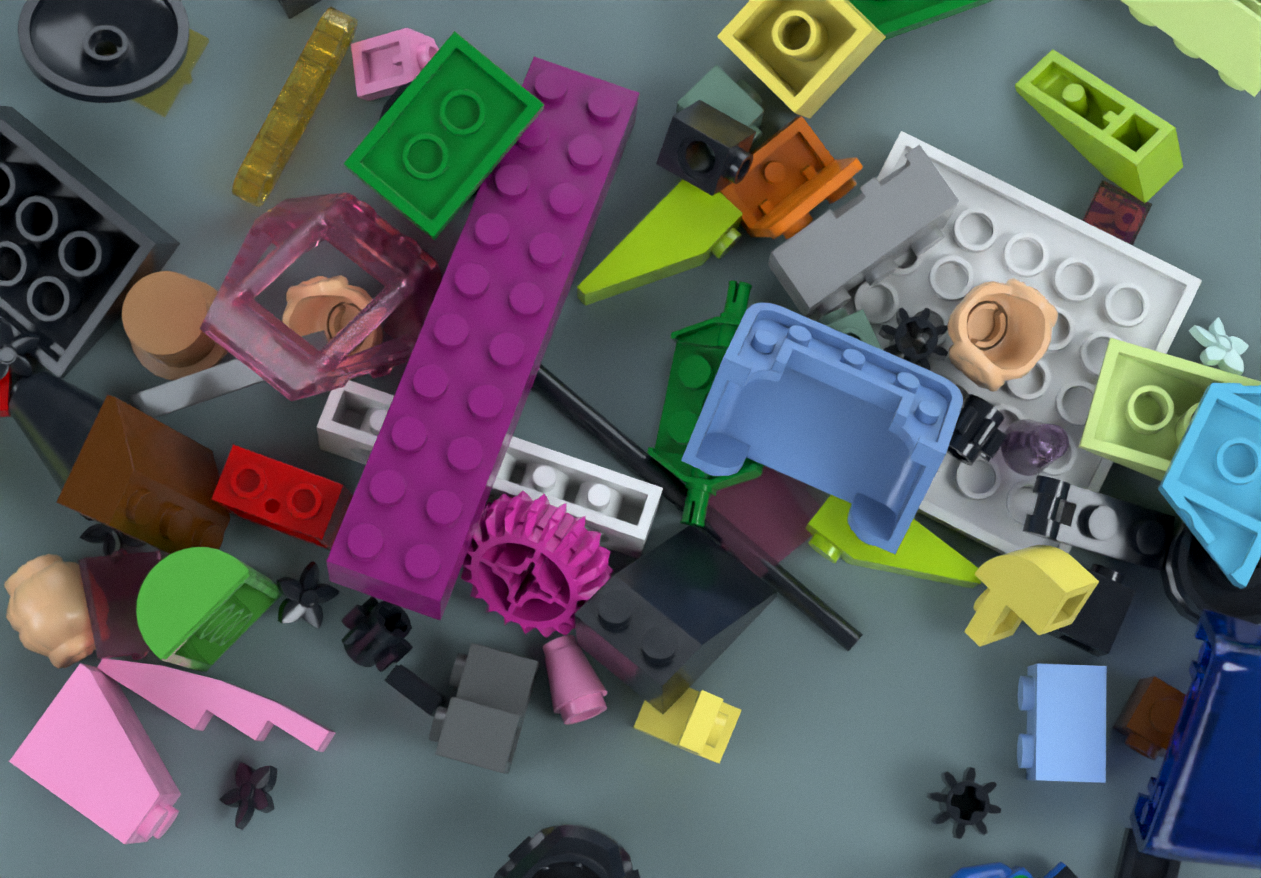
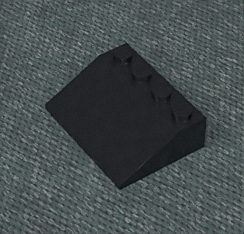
M0 106V317L11 325L14 337L25 333L39 335L40 340L37 345L28 353L58 378H64L122 316L124 300L133 285L151 273L160 272L180 245V242L17 110L9 106Z

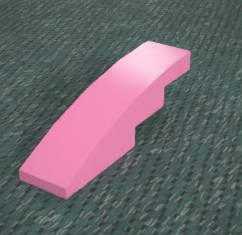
M105 658L97 666V669L194 730L204 731L213 715H216L252 739L264 741L272 727L276 725L319 752L325 751L336 733L282 703L221 680L162 665Z

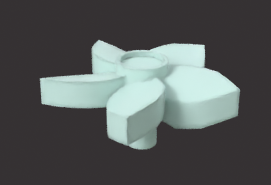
M1219 317L1210 324L1208 331L1197 325H1194L1189 330L1191 335L1201 345L1207 347L1200 354L1203 365L1214 366L1217 364L1220 370L1240 376L1244 373V364L1240 356L1247 350L1249 345L1238 337H1228Z

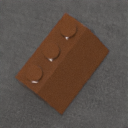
M107 394L56 503L169 555L191 547H209L219 550L223 542L224 532L231 520L229 512L211 500L220 479L213 451L120 399Z

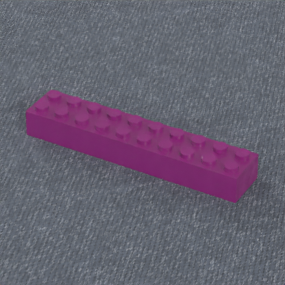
M535 56L530 64L522 87L544 104V109L479 188L326 560L329 581L440 621L635 124L639 92Z

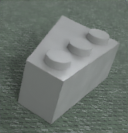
M920 144L905 154L907 158L905 165L881 181H878L876 177L872 178L860 187L861 194L835 211L828 210L771 252L768 266L803 316L808 318L817 311L822 316L838 310L851 300V296L847 291L864 280L867 281L870 287L879 283L898 268L894 260L911 249L918 256L932 248L945 237L941 229L946 225L959 200Z

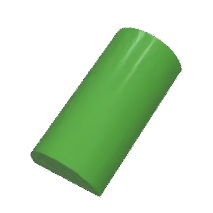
M209 547L186 548L162 559L146 576L137 599L136 614L138 627L145 643L160 660L197 671L207 672L283 594L280 592L278 585L271 579L224 551Z

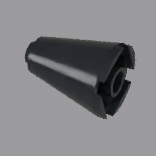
M44 371L32 374L31 377L24 376L14 385L10 394L9 412L62 491L104 400ZM80 514V515L83 516L86 520H88V521H94L93 519L88 518V517H86V516Z

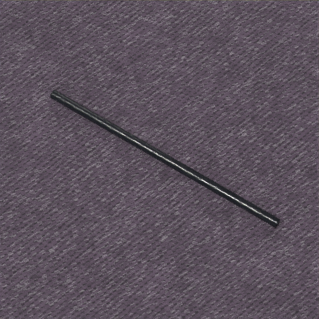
M390 239L382 247L378 256L433 301L442 280L394 239ZM541 364L532 386L647 483L662 487V495L683 512L687 495L685 484ZM710 505L707 506L705 526L701 527L704 531L773 587L844 649L849 651L863 635Z

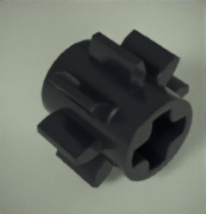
M902 307L896 313V321L899 325L897 329L890 325H882L878 334L882 338L890 340L889 346L883 351L931 371L928 362L929 357L944 361L948 355V351L945 348L937 345L938 339L946 333L948 327L947 325H940L935 328L928 320L930 316L929 308H925L919 317H909L907 311ZM907 332L910 333L913 339L923 337L925 340V344L919 351V354H917L913 347L905 349L902 347L901 343Z
M969 394L963 402L947 453L970 466L973 465L978 456L989 462L1008 437L998 429L1005 419L1004 415L986 400Z
M371 596L362 606L357 604L341 620L350 629L344 638L341 639L348 656L361 666L372 667L376 665L378 670L383 672L393 662H399L413 648L404 639L412 629L410 619L407 613L398 605L386 601L378 603L377 599Z
M973 767L966 768L962 781H956L954 776L948 771L942 772L941 778L946 787L941 793H927V798L939 802V809L941 811L933 817L932 823L942 824L947 820L954 823L952 829L953 838L961 839L965 833L966 825H972L976 832L985 835L988 832L982 820L988 813H1001L1000 807L990 804L988 793L997 786L996 783L987 782L982 785L975 783L976 772ZM965 787L969 788L968 797L977 801V807L975 811H965L963 819H960V809L956 806H951L952 795L963 794Z

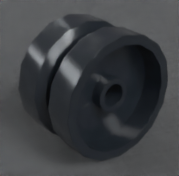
M1183 522L1178 525L1170 536L1162 571H1160L1165 595L1177 612L1200 628L1220 632L1261 624V557L1247 586L1240 589L1229 581L1186 524Z

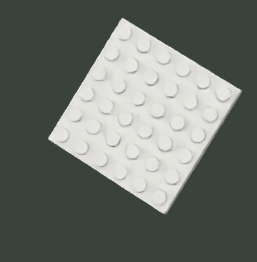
M901 131L877 180L881 181L905 165L907 161L905 154L920 144L958 198L959 203L944 228L941 229L945 237L940 242L918 256L911 249L894 260L898 268L879 283L870 287L866 280L862 281L847 291L851 296V300L841 308H846L848 315L861 309L864 310L882 350L889 346L890 340L882 338L878 333L882 325H890L897 329L899 325L896 321V313L900 308L903 307L909 317H919L925 308H929L930 316L928 320L935 328L940 325H948L950 315L956 306L963 301L966 294L974 287L985 282L995 281L1005 284L1012 278L1025 282L1026 286L1037 289L1058 312L1057 322L1052 327L1051 342L1043 357L1027 375L1019 379L1005 381L1004 385L994 392L978 387L962 371L956 369L954 364H951L949 348L953 345V342L948 334V330L938 339L937 345L945 348L948 351V355L944 361L929 357L928 362L931 371L954 383L963 396V402L969 394H973L997 408L1005 417L998 429L1008 437L989 462L978 456L973 465L970 466L960 462L946 452L917 512L1001 555L1033 545H1049L1069 554L1072 546L1023 532L1026 515H1033L1038 494L1033 493L1036 477L1040 475L1062 480L1071 485L1099 493L1113 461L1078 448L1108 341L1110 338H1114L1167 354L1202 280ZM817 311L808 318L816 321L823 316ZM907 332L901 345L904 349L913 347L917 354H919V351L925 344V340L923 337L913 339L910 333ZM1061 501L1055 519L1057 522H1060L1064 502Z

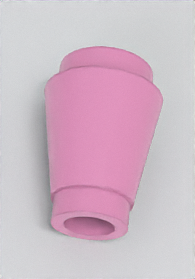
M562 636L543 645L553 711L556 714H561L564 724L579 723L604 712L607 706L603 697L607 695V690L581 647L577 644L575 636Z

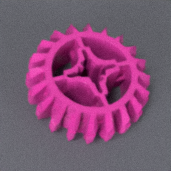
M524 491L513 498L503 493L493 503L488 502L486 504L463 562V571L460 578L472 584L471 597L482 598L486 601V612L496 611L504 617V626L513 621L520 624L525 635L533 628H537L546 638L554 631L567 636L572 629L576 628L574 614L611 578L613 569L608 565L611 551L599 546L600 532L588 531L585 528L586 516L574 518L567 513V503L555 507L550 505L545 494L533 501Z

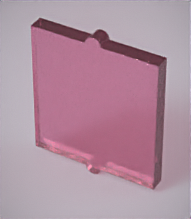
M764 465L761 476L723 488L716 493V496H712L708 501L705 519L722 539L720 547L725 551H730L739 562L761 578L768 572V569L762 564L760 558L775 566L810 538L813 534L807 531L805 527L821 507L805 489L806 483Z
M119 549L109 556L88 557L78 560L98 659L131 655L134 660H139L152 652L140 633L136 607L138 594L146 576L162 560L160 551L128 554L125 549Z

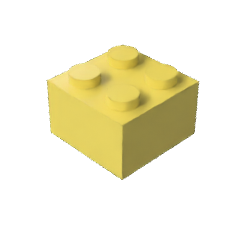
M749 0L717 36L794 113L809 119L886 38L848 0Z

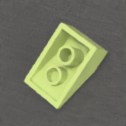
M1110 338L1078 448L1162 481L1206 388L1211 383H1241L1243 386H1259L1261 381Z

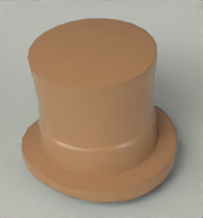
M172 271L151 273L133 285L123 303V327L129 337L133 353L140 363L157 377L173 381L217 366L227 354L232 343L234 318L227 301L220 292L210 285L188 278L186 275Z

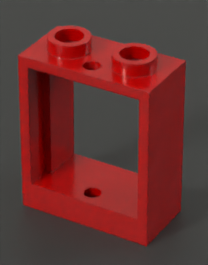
M233 444L211 500L234 516L331 551L353 495L343 484Z

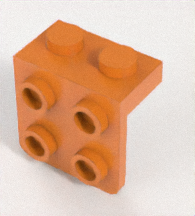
M797 116L751 153L753 154V162L744 179L738 184L731 183L721 190L720 193L743 213L741 225L751 238L771 237L775 239L783 235L785 239H789L813 220L809 211L825 199L829 204L834 203L851 191L857 184L853 176L863 168V165L857 157L835 160L802 116Z

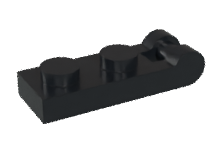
M1037 475L1033 493L1038 494L1033 515H1026L1023 532L1146 569L1162 571L1175 516L1077 487L1062 480ZM1061 501L1064 502L1060 522H1057L1055 519Z

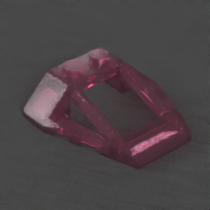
M350 193L287 198L255 219L200 330L292 402L345 387L350 378L368 373L373 379L388 375L394 366L408 363L442 281V275L437 261L420 248L414 239L402 234L379 216L369 204L360 201ZM326 240L384 285L385 288L319 351L254 299L298 258ZM272 243L275 246H277L262 261H260V259ZM390 315L382 330L394 339L348 356Z

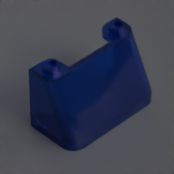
M1203 608L1194 636L1195 639L1204 642L1200 647L1197 661L1192 660L1188 670L1192 681L1157 778L1150 777L1147 785L1149 795L1138 792L1129 819L1137 848L1141 853L1165 860L1261 870V626Z

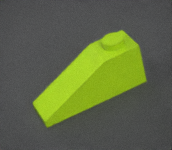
M1054 49L1015 84L1016 92L1104 177L1143 203L1149 201L1183 168L1176 127Z
M682 179L577 286L578 299L586 306L701 266L713 254L718 259H721L735 246L742 236L737 229L740 227L743 213L722 193L718 192L711 196Z
M833 495L827 498L804 529L812 536L808 544L817 553L834 564L841 558L851 565L967 588H974L982 582L974 575L978 567L914 518L896 554L861 541L851 530L848 523V512L852 503Z

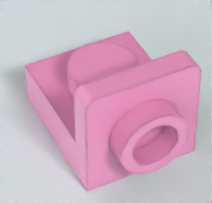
M404 28L352 43L351 51L357 97L367 101L393 95L399 87L413 81L439 50L435 40L412 29Z

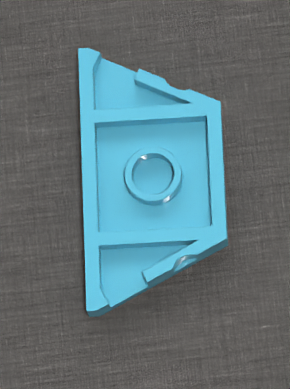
M1211 383L1203 394L1158 490L1229 581L1240 589L1247 586L1261 557V385L1243 386L1241 383Z

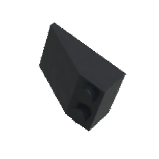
M688 526L614 574L574 614L577 644L660 713L664 714L777 597V591L695 526Z

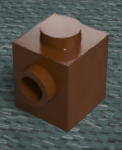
M1155 676L1143 678L1138 681L1112 728L1127 737L1124 743L1126 746L1150 760L1155 761L1158 756L1177 757L1205 706Z

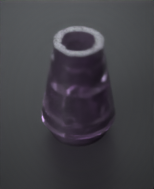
M1022 419L1012 423L1004 432L1008 437L1001 446V453L1005 463L1014 472L1025 476L1037 475L1066 453L1069 439L1065 430L1058 425L1032 419Z

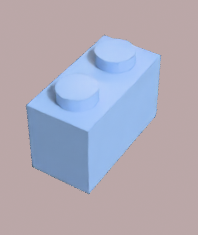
M1040 663L1027 666V676H1020L1018 683L1019 710L1027 711V734H1019L1017 742V763L1019 768H1026V780L1106 783L1107 666Z

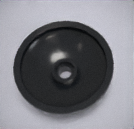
M27 0L22 8L18 22L20 50L31 72L52 90L64 96L85 102H123L151 93L165 84L178 71L189 47V21L181 0Z

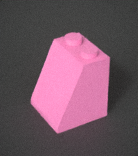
M80 663L9 762L123 844L148 842L152 836L160 839L179 813V810L174 808L173 805L181 793L119 683L97 669V667Z

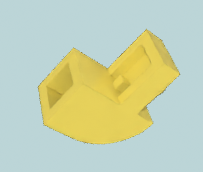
M1033 545L994 557L982 564L974 574L988 588L975 601L973 609L976 613L964 632L981 647L1012 636L1022 620L1037 635L1068 626L1073 623L1099 581L1071 555L1049 545Z
M689 687L664 714L644 700L633 728L720 764L742 710L724 703V699L704 690L697 691Z

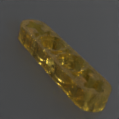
M329 7L323 13L242 162L233 183L232 195L256 207H261L266 202L353 41L358 25L356 18L333 7Z

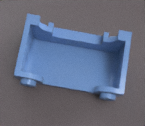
M759 302L752 304L746 310L733 336L681 461L712 476H730L737 473L742 468L746 458L756 461L852 503L848 512V523L856 536L866 544L877 546L896 554L946 455L963 405V396L954 383L939 374L782 306Z

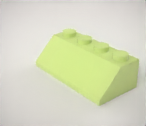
M1121 0L1129 6L1130 13L1138 21L1148 26H1157L1173 38L1174 44L1181 52L1192 58H1201L1218 70L1220 78L1228 86L1239 91L1246 90L1254 97L1261 90V0Z

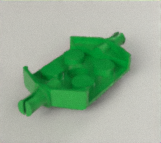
M735 280L728 282L729 286L724 311L720 313V317L716 316L671 333V339L676 342L655 449L648 447L647 453L686 483L687 495L680 523L689 526H705L704 521L710 495L716 496L717 490L757 478L763 472L764 465L749 458L745 459L742 468L737 473L730 476H712L681 461L723 357L747 310L752 285L739 281V283Z

